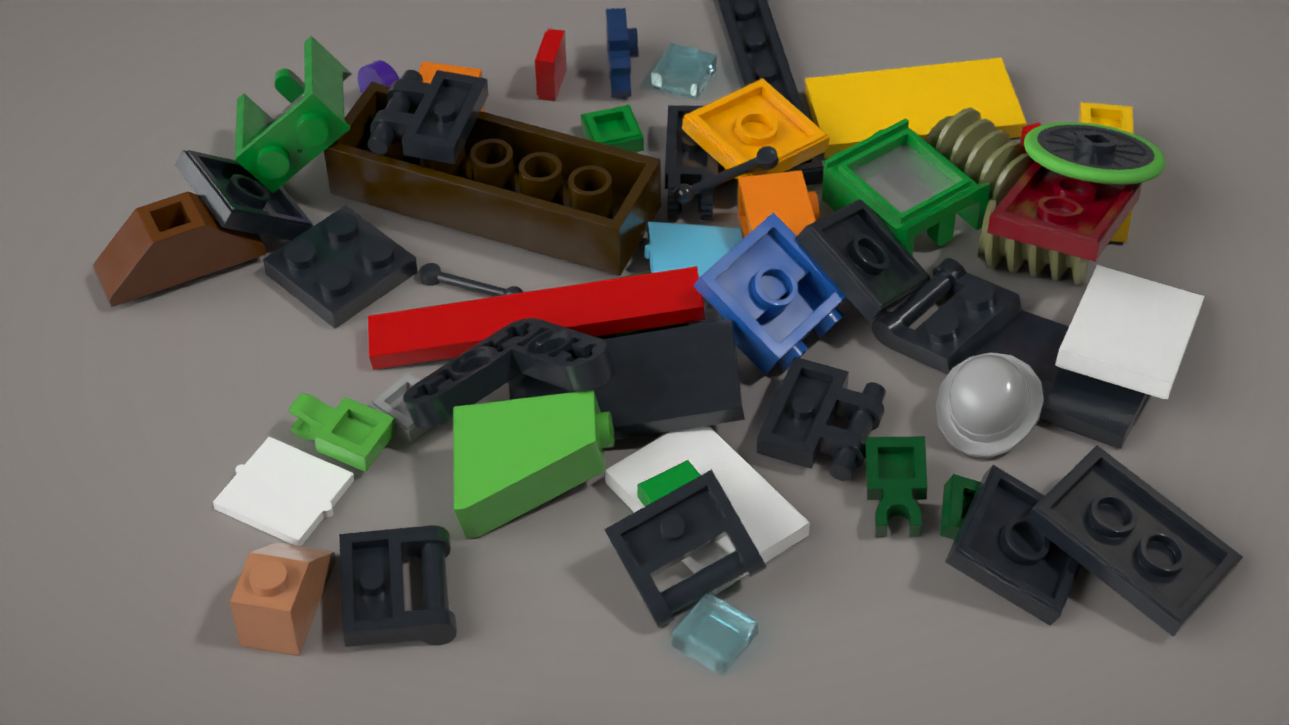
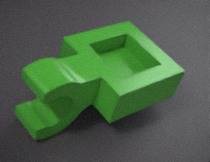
M300 393L289 407V413L299 417L291 427L293 434L304 440H315L316 451L364 472L368 471L396 433L395 417L347 397H344L339 405L334 408L310 394Z

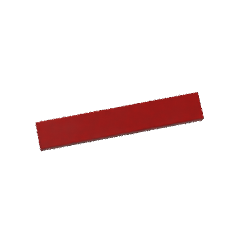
M698 267L369 315V359L373 370L455 358L506 325L526 318H538L594 337L706 320L702 295L694 287V284L699 279Z

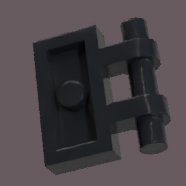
M406 70L401 79L395 80L392 83L386 96L388 104L385 110L379 111L370 125L372 135L368 140L369 149L376 154H385L391 144H395L402 139L404 155L455 164L489 95L487 79L437 70L431 83H425L419 72ZM415 108H417L415 114H410V112H413Z
M794 357L757 437L756 453L811 469L819 452L825 453L833 457L829 468L831 476L840 481H848L854 469L863 465L866 458V437L869 436L871 430L879 427L885 412L882 402L885 398L886 390L882 385L874 382L867 383L862 393L847 389L849 371ZM835 415L848 418L850 422L846 430L831 426Z

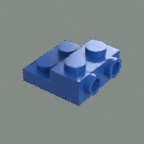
M774 212L700 276L694 284L696 290L726 320L731 319L735 345L765 375L776 365L784 372L787 371L794 357L800 358L809 349L802 341L812 331L820 339L844 317V314L838 307L847 298L795 239L797 236Z

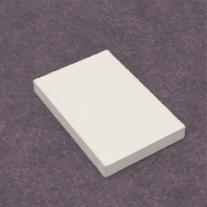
M1097 265L1060 346L1055 365L1066 370L1168 400L1205 296Z
M709 426L670 431L605 471V483L633 512H636L645 507L637 497V484L686 460L690 461L700 475L712 469L764 563H767L809 536L810 522ZM725 536L682 561L693 573H696L732 553L735 549L729 538ZM744 573L712 592L715 595L748 575V573Z

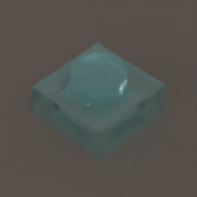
M670 43L652 71V88L699 100L717 70V55L692 47Z

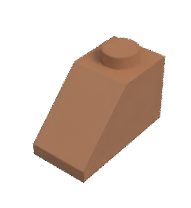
M278 542L250 552L230 600L240 646L300 656L335 563V552Z

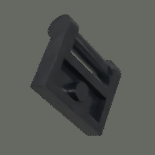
M947 258L934 268L933 277L893 312L886 311L872 322L871 329L876 339L884 346L948 375L952 368L972 357L1022 312L1020 296L1018 293L967 273L958 261ZM947 293L953 295L915 330L909 328Z
M712 469L604 529L658 628L675 620L672 615L673 613L747 572L752 577L767 568ZM725 536L729 538L735 551L666 590L659 591L652 579L653 576Z
M428 525L339 534L342 633L345 647L422 640L430 645H443L454 640L457 635L455 614L449 610L445 559L451 551L448 530L441 526ZM416 556L421 560L424 609L406 611L403 557Z

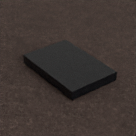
M1024 310L973 355L977 356L990 352L1012 355L1030 365L1040 379L1043 389L1044 402L1039 420L1120 450L1148 397V394L1056 366L1058 352L1069 326Z
M1098 445L1031 509L1025 520L1173 637L1233 572L1243 558L1238 552Z

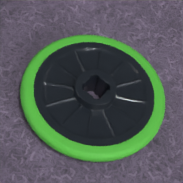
M1082 122L1050 123L1034 128L1026 135L1024 140L1027 154L1038 164L1056 173L1089 182L1103 184L1142 183L1156 178L1165 168V157L1154 144L1130 132L1104 125Z

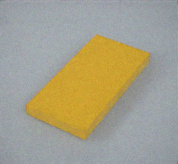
M1002 57L805 78L804 92L813 123L830 137L828 149L822 153L824 159L832 157L839 151L850 148L871 137L877 131L886 129L905 118L909 121L908 127L925 140L931 129L940 120L947 116H954L963 109L970 107L979 111L982 119L986 118L993 122L996 130L1006 132L1009 135V139L1021 137L1023 127L1027 126Z

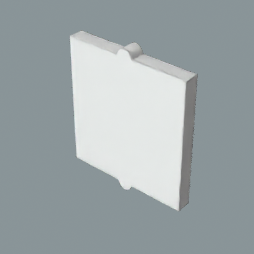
M268 437L245 465L240 464L235 468V477L213 501L214 509L290 544L302 546L324 518H331L333 516V507L355 481L354 474Z

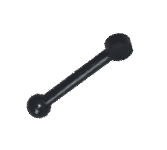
M771 146L762 147L758 150L756 157L693 185L680 184L674 190V198L680 204H689L693 201L694 195L759 167L764 170L773 169L779 161L777 151Z
M435 263L424 264L419 270L421 282L428 286L441 282L493 297L523 292L518 286H510L505 289L441 272L440 266Z

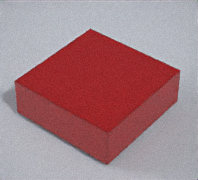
M548 28L547 32L544 33L535 58L536 93L539 99L556 101L567 70L565 30Z

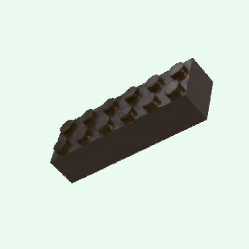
M371 82L346 115L345 121L350 125L351 129L324 150L330 194L618 276L622 275L644 237L648 222L653 221L661 207V159L483 111L480 112L455 164L404 155L402 139L395 144H391L385 154H376L368 147V140L372 135L370 125L375 115L379 111L385 110L388 104L386 96L390 87ZM415 108L413 112H410V114H415L417 108Z

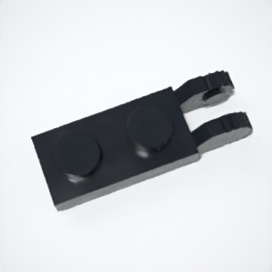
M668 105L665 157V189H668V219H679L682 212L683 204L678 203L674 198V190L678 185L684 183L693 185L718 174V162L682 130L684 115L703 106ZM717 186L701 192L698 196V212L701 214V220H713V190H717Z

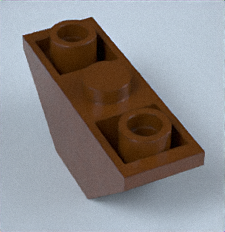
M187 191L135 208L94 262L93 267L110 306L113 307L266 255V249L258 234L222 228L199 196Z

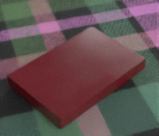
M1034 161L991 213L987 233L1096 262L1139 200L1142 183L1103 184L1079 180L1051 171Z

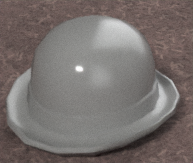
M990 352L969 357L952 368L940 385L935 405L938 427L947 442L967 456L991 458L1009 452L1029 436L1040 418L1044 402L1042 383L1030 365L1012 355Z

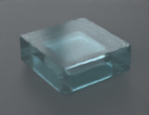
M709 593L703 596L672 632V647L723 676L758 635L759 621Z

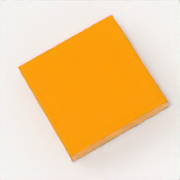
M763 78L684 115L682 130L726 170L755 158L758 150L762 147L771 146L775 148L779 159L775 168L764 170L759 167L738 177L785 172L827 151L830 137Z

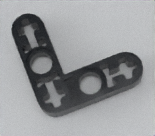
M526 318L506 325L415 383L405 392L403 401L416 427L431 428L453 418V407L473 405L521 373L569 391L582 392L597 388L608 382L614 376L616 367L604 340L538 318Z

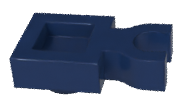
M626 8L606 9L607 55L611 98L632 97L630 58H638L637 28H627Z

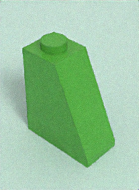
M594 390L453 407L454 512L466 539L478 538L606 471L605 448L614 447L613 422L610 411H600Z

